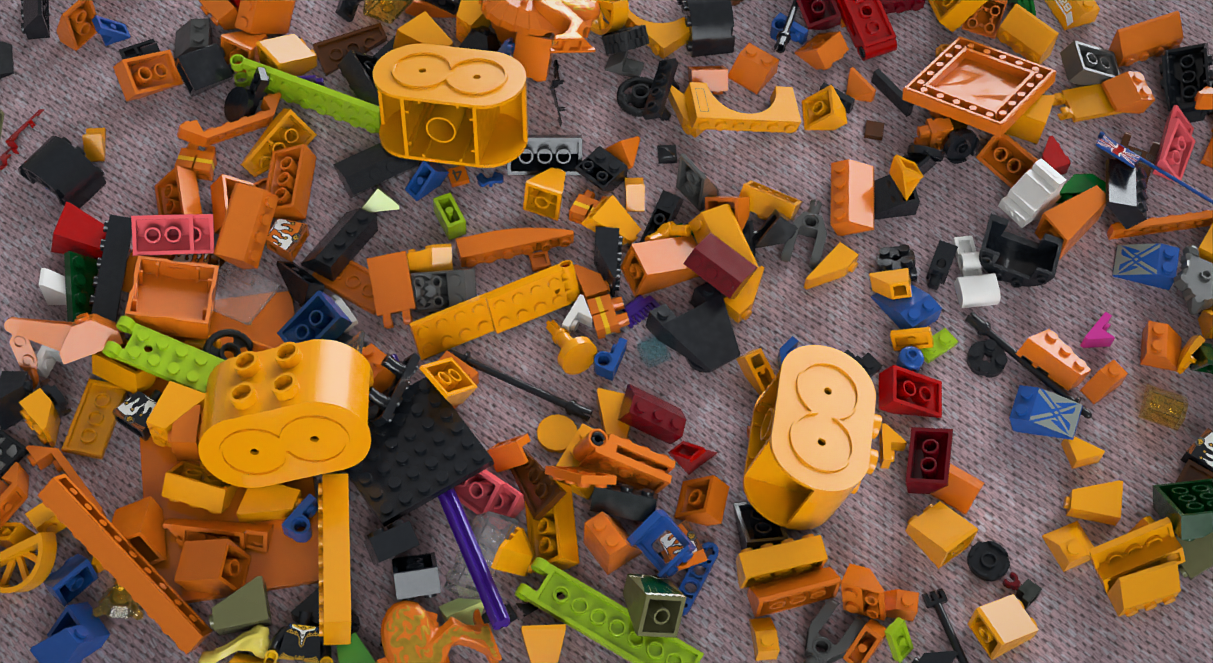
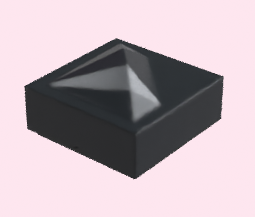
M657 145L658 164L677 163L676 145Z

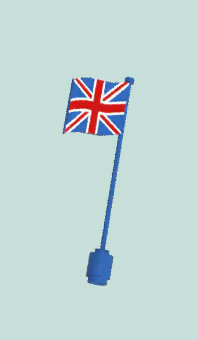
M1103 131L1099 133L1098 138L1100 139L1095 144L1097 147L1132 168L1140 160L1213 204L1211 198L1107 137Z

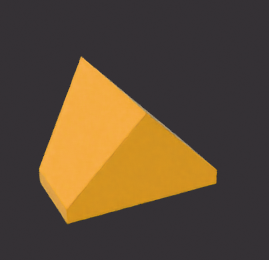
M897 154L893 157L889 174L907 201L924 176L915 162Z

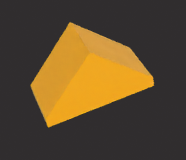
M1075 436L1073 440L1063 439L1061 443L1072 469L1099 463L1105 452Z

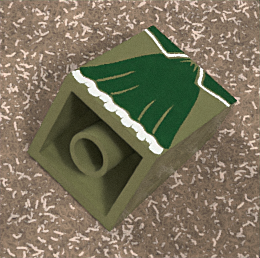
M627 574L623 596L635 634L637 636L677 638L686 596L667 577L660 578L657 575Z

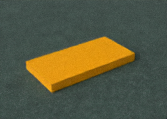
M89 378L61 448L62 452L103 459L117 422L112 411L125 401L128 391L111 382Z

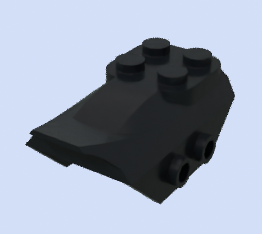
M1208 43L1164 50L1162 63L1159 64L1160 74H1163L1160 84L1161 89L1165 91L1168 111L1171 112L1173 106L1178 105L1190 123L1203 121L1208 111L1195 109V96L1197 92L1206 86L1212 88L1213 69L1210 70V65H1213L1212 54H1209Z

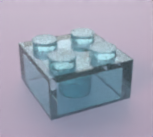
M655 337L637 344V351L648 369L670 360L671 354L666 345Z

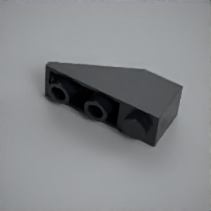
M665 190L662 191L640 242H645V237L655 233L662 224L675 220L683 203L681 197Z

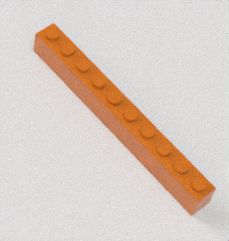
M65 473L53 477L37 496L42 500L44 506L57 516L59 522L65 524L72 532V535L77 540H80L87 551L95 556L102 567L110 572L116 579V582L125 588L131 595V598L140 604L146 611V614L155 620L161 627V630L170 636L181 651H184L187 655L195 650L212 633L213 630Z

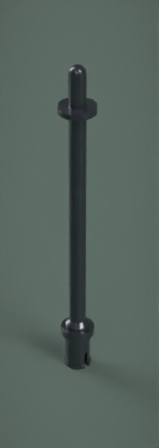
M793 0L783 30L778 32L776 36L777 41L774 45V50L778 53H783L786 45L790 42L791 35L789 32L798 10L796 0Z
M971 312L967 316L965 322L978 331L977 334L980 336L986 335L994 340L1005 352L1057 395L1077 403L1081 401L1082 398L1080 396L1076 399L1073 398L1040 369L1033 367L1032 363L1023 355L1022 357L1016 355L1017 350L992 331L991 324L988 321H983L975 312ZM1083 406L1081 415L1090 419L1092 413Z
M448 350L469 366L564 408L567 415H575L588 422L590 416L584 413L589 415L593 413L592 409L578 404L574 399L566 401L470 358L471 353L469 351H466L463 355L455 350Z

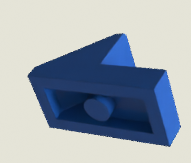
M97 15L92 19L95 30L101 35L105 46L131 38L126 25Z

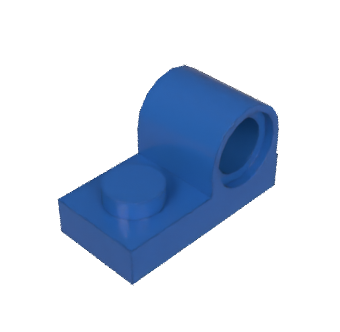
M781 12L771 23L770 37L776 40L778 32L783 30L787 16ZM793 21L789 34L794 42H799L803 45L807 41L809 30Z
M620 337L618 343L613 344L610 353L601 351L595 355L594 372L597 375L613 381L627 349V339Z
M309 493L281 524L284 534L296 542L304 543L312 537L311 524L308 518L313 517L317 512L316 497ZM300 527L306 528L304 531L301 532L296 531Z

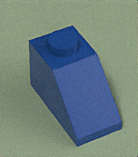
M423 161L406 186L405 191L416 201H419L439 187L449 172L440 163Z

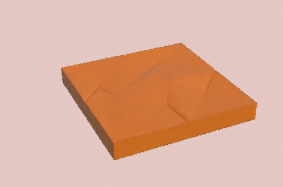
M959 36L903 88L902 100L1001 137L1055 82L1056 70Z

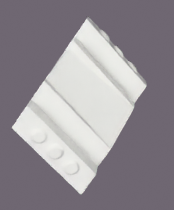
M1041 158L1034 163L1032 169L1027 171L1010 189L1008 195L1001 199L998 207L1023 228L1033 220L1039 221L1043 213L1049 210L1061 198L1060 191L1066 179Z

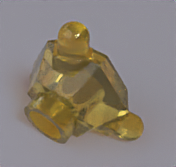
M116 581L114 586L108 588L100 598L98 607L92 611L95 617L107 615L108 618L129 619V617H133L136 620H141L143 618V612L138 607L139 604Z

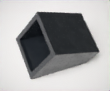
M217 43L179 56L175 62V66L191 97L233 78L234 70L231 68L230 63H226L224 50L222 47H218Z

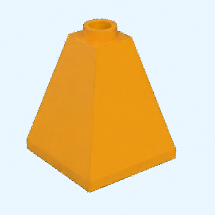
M551 167L528 179L525 184L523 210L558 221L566 172L562 169Z
M566 624L521 626V636L530 663H558Z

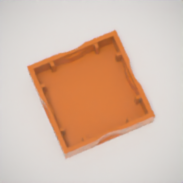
M138 256L133 275V288L129 293L125 316L132 318L142 326L164 335L207 340L218 285L219 266Z

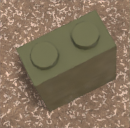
M1213 532L1203 538H1195L1194 541H1184L1176 536V539L1183 547L1186 560L1179 564L1180 566L1178 567L1179 572L1184 578L1188 576L1192 580L1213 567Z
M257 576L212 607L209 623L213 631H216L221 636L251 630L257 624L264 626L272 625L266 583L262 576Z

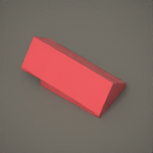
M1174 105L1166 120L1155 165L1177 179L1182 180L1196 141L1192 137L1194 127L1178 105ZM1153 169L1152 174L1173 181L1172 179Z
M213 214L131 216L133 256L214 253Z
M486 469L454 487L459 501L482 519L489 518L502 529H505L525 508L524 495Z

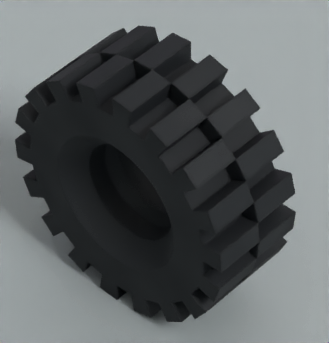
M645 25L621 29L602 36L606 54L619 53L650 43Z

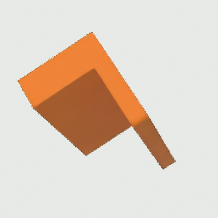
M528 433L499 442L486 450L494 460L493 466L497 473L528 463L522 448L531 441Z

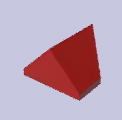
M682 441L668 452L688 475L718 453Z

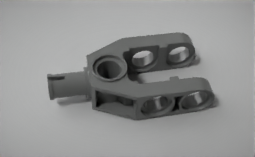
M811 200L808 212H803L793 221L798 229L795 235L785 243L781 261L790 262L797 235H803L816 239L809 267L815 269L819 265L827 238L823 217L819 215L822 206L819 200L816 207V200Z
M830 597L808 628L804 656L807 658L803 663H833L843 658L867 621L857 616L838 644L834 645L828 638L819 635L823 625L828 623L832 613L840 604ZM821 647L825 652H818L816 648Z

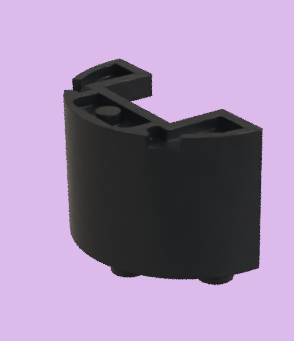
M677 0L678 5H681L682 12L686 11L687 15L685 16L686 27H689L690 37L689 41H686V48L691 53V57L734 52L735 36L732 35L734 17L731 0Z
M51 136L18 168L19 174L32 184L38 182L54 193L60 204L65 206L66 202H69L79 209L107 183L103 177L104 172L99 167H95L85 157L86 154L80 147L77 146L75 148L72 146V143L66 137Z
M991 213L979 253V261L985 271L989 274L995 273L997 281L1008 282L1017 288L1021 286L1044 285L1051 281L1056 274L1064 240L1045 233L1041 241L1037 243L1005 231L1009 220Z

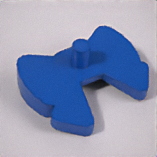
M494 172L490 178H486L482 173L476 176L478 185L481 187L486 185L492 187L495 183H504L503 174Z

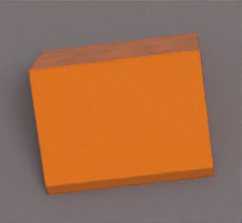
M950 463L948 486L930 493V495L966 515L982 489L984 482Z

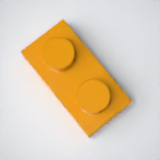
M931 327L891 330L890 333L894 351H901L907 346L922 349L933 348L934 345Z

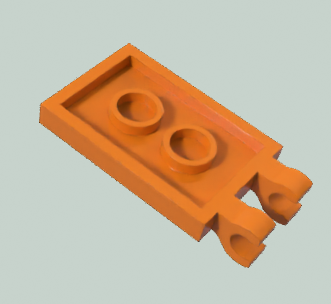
M406 251L367 258L376 314L378 317L383 316L384 328H394L392 314L402 312L403 323L409 325V323L413 322L411 310L417 308Z

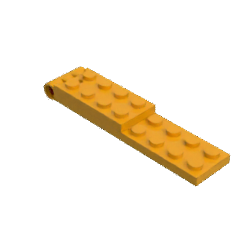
M562 261L557 265L409 323L418 355L421 357L420 359H426L492 331H495L497 334L572 304L581 294L573 261Z

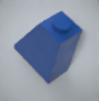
M81 624L63 629L31 647L30 651L39 663H81L93 645L95 638Z

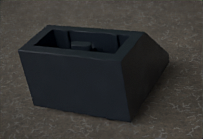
M599 146L580 162L574 170L600 190L614 191L627 178L628 166Z

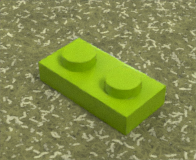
M946 328L932 336L934 341L933 348L920 349L927 364L958 344L957 339Z
M898 617L884 632L893 658L901 663L914 647L905 620Z

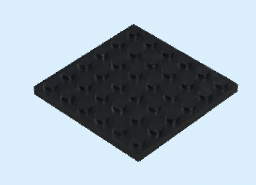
M427 377L410 385L403 392V400L393 412L395 416L389 424L385 423L379 428L375 426L372 421L379 410L378 406L373 405L368 408V426L371 433L370 450L360 463L344 469L383 527L494 465V460L453 406Z

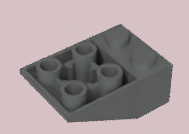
M475 268L411 273L417 308L414 312L441 311L477 296Z

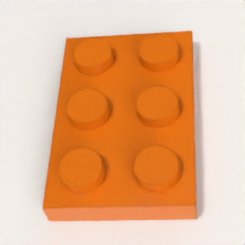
M545 466V474L553 476V480L565 481L564 483L577 484V487L589 488L590 485H594V487L607 488V485H616L617 476L577 466Z

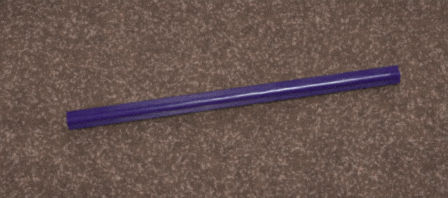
M396 354L390 355L392 358L400 362ZM452 488L438 496V499L494 630H499L501 627H507L511 623L510 617L456 491Z

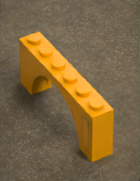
M630 10L628 12L625 26L629 28L645 25L650 42L646 45L651 48L656 56L659 55L662 59L686 44V41H689L690 30L689 27H686L684 17L668 23H653L637 17Z
M689 82L684 93L692 129L793 133L797 131L801 123L793 87L775 86L770 96V107L765 111L754 114L740 113L725 107L712 95L707 83Z

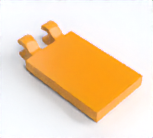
M1101 84L1062 90L1061 93L1053 94L1055 96L1053 106L1063 104L1066 106L1060 108L1061 113L1057 114L1059 120L1072 118L1073 122H1079L1121 113L1114 111Z

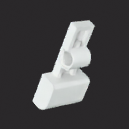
M954 237L952 243L958 246L956 258L961 277L956 278L954 287L960 308L998 305L1001 294L996 274H982V265L979 261L980 252H976L973 237Z

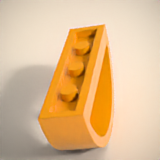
M596 0L600 5V15L598 19L592 22L591 31L598 35H604L622 29L628 18V0ZM603 14L606 17L609 24L603 20Z
M40 532L0 552V568L7 565L2 579L0 578V593L27 592L35 589L46 580L54 566L57 554L55 532ZM24 557L35 562V566L30 574ZM17 562L23 582L16 586H11L9 581Z

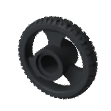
M640 76L625 80L617 91V102L620 108L629 115L642 117L644 109L641 108H645L650 92L649 88H651L653 80ZM633 86L631 94L624 93L626 89Z
M223 329L212 334L207 339L203 351L227 360L228 358L225 357L224 352L230 351L234 354V357H237L241 354L240 348L246 347L248 351H252L253 346L250 338L244 333L234 329ZM220 338H234L233 343H226L221 349L213 346V343Z

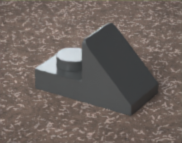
M628 50L622 51L609 57L605 71L631 78L641 76L644 62L627 58Z

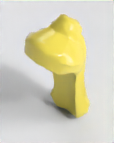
M257 624L251 630L243 632L229 643L212 651L202 652L198 663H216L237 651H250L256 657L264 659L271 642L269 639V628Z

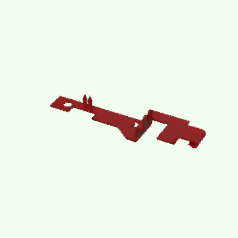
M39 109L5 141L10 148L0 156L2 162L0 170L8 165L7 159L11 154L7 153L10 150L19 155V152L16 150L18 146L14 142L19 133L28 125L34 128L33 126L36 125L32 119L35 116H39L45 109Z

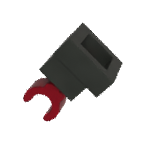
M1011 572L1009 577L1013 582L1004 579L1002 584L1008 589L1017 591L1015 596L1020 599L1026 610L1039 597L1042 588L1033 583L1029 578L1021 584L1018 576Z

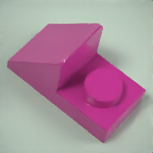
M1105 312L1084 337L1080 346L1083 348L1110 347L1115 339L1114 336L1107 332L1111 326L1109 321L1112 315Z

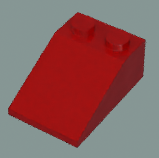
M892 365L879 373L878 409L891 414L942 418V381Z

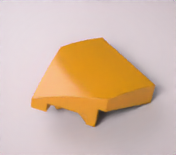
M1201 335L1192 336L1181 350L1177 364V372L1179 374L1183 373L1191 363L1197 361L1192 354L1206 341Z

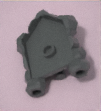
M1189 245L1182 250L1183 255L1180 260L1182 271L1178 273V276L1174 277V285L1179 291H1182L1188 312L1191 315H1196L1203 309L1205 310L1213 305V263L1199 258L1198 248L1194 245Z

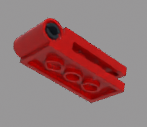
M835 0L853 44L863 61L897 50V36L880 0Z

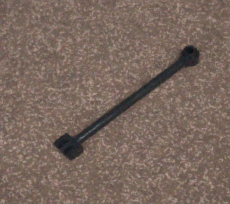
M942 588L937 589L939 598L935 591L929 592L932 600H930L927 593L922 594L927 609L935 608L953 650L958 653L956 657L959 663H969L942 605L948 601Z

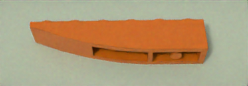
M533 227L496 230L457 238L456 250L461 267L467 266L471 268L484 262L493 263L498 259H512L514 256L521 254L529 255L540 250L549 251L558 246L567 247L574 243L573 230Z

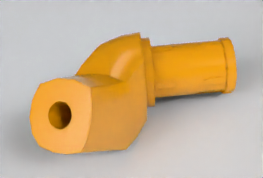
M673 221L666 222L655 233L646 236L645 242L674 238L676 236L688 237L691 235L692 229L689 224L676 225Z

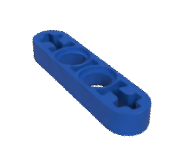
M712 542L702 544L705 554L706 551L712 549V554L709 555L707 562L691 566L679 587V590L687 597L682 616L688 614L717 560L719 550L717 545ZM696 566H703L706 572L698 575L694 572V568ZM692 583L697 589L694 592H688L684 586Z

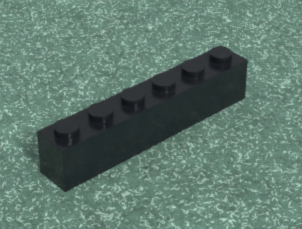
M110 214L109 221L105 220L103 232L107 233L106 238L101 239L100 250L103 251L102 258L98 257L96 269H100L99 276H94L93 288H96L95 295L91 294L89 306L93 307L92 314L95 313L116 322L132 238V222L129 217Z

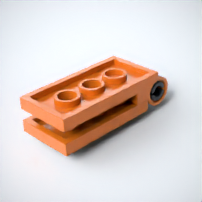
M601 429L591 430L573 448V455L580 462L579 466L617 476L616 481L619 483L631 485L637 490L651 489L655 491L654 493H659L671 483L672 475L668 473L674 469L676 463L667 455L658 454L651 451L648 447L634 444L627 438H620L611 433L607 436Z

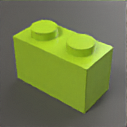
M451 192L433 198L434 213L448 240L465 235L466 220Z

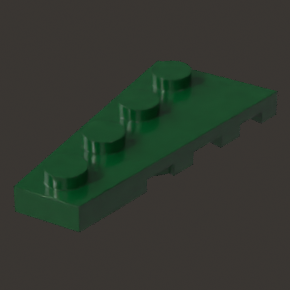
M72 251L64 253L67 322H74L77 319L76 316L86 312L91 314L92 307L89 306L91 294L94 295L95 293L93 281L94 276L98 274V269H96L98 259Z

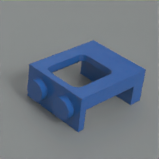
M655 510L627 538L628 542L631 545H637L659 571L657 575L660 578L672 577L679 570L677 567L682 562L685 563L692 558V552L696 549V546L664 510ZM666 530H669L684 547L668 564L665 563L652 546Z

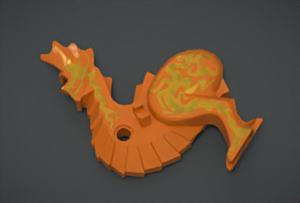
M479 0L485 19H489L498 27L501 26L509 31H515L526 36L529 34L541 37L546 33H553L555 36L554 41L558 42L550 48V53L595 52V48L584 37L588 38L592 22L598 19L600 15V5L596 0Z
M403 600L392 604L386 611L381 623L380 635L385 657L378 659L376 663H450L449 651L457 645L466 646L483 653L490 663H499L502 660L488 623L484 624L479 609L473 613L474 625H467L454 617H450L439 627L438 622H436L437 613L425 610L415 601Z

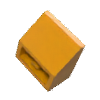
M39 388L19 402L22 408L20 413L26 420L25 423L30 430H35L43 445L48 443L53 448L56 445L61 419L50 398Z

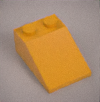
M452 357L419 367L452 406L464 403L477 388L476 384Z

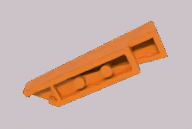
M168 518L163 523V527L165 529L168 528L176 537L175 541L180 546H183L185 541L228 538L243 551L246 548L266 553L269 549L274 528L273 524L181 518Z

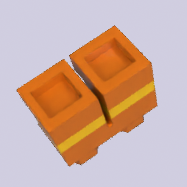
M189 142L186 148H181L174 166H180L196 172L197 179L212 181L214 177L213 172L215 166H217L215 146L205 147L204 151H201L198 145Z
M586 190L583 195L579 194L569 210L570 221L582 225L584 219L600 203V201L595 200V193L593 191Z
M610 294L587 300L598 340L606 338L607 334L613 332L621 333L620 328L630 324L627 312L617 315L615 312L625 309L621 296L611 298Z

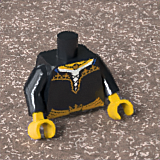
M299 611L298 624L288 623V626H283L271 639L263 663L266 662L267 658H272L274 663H277L278 659L312 663H333L331 645H324V637H319V627L311 626L313 612Z

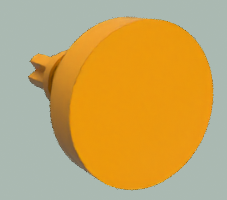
M554 319L551 322L549 320L546 322L547 326L545 328L552 335L553 342L561 348L557 361L564 372L576 375L587 370L593 364L597 354V348L593 342L584 336L572 338L567 329L561 328Z

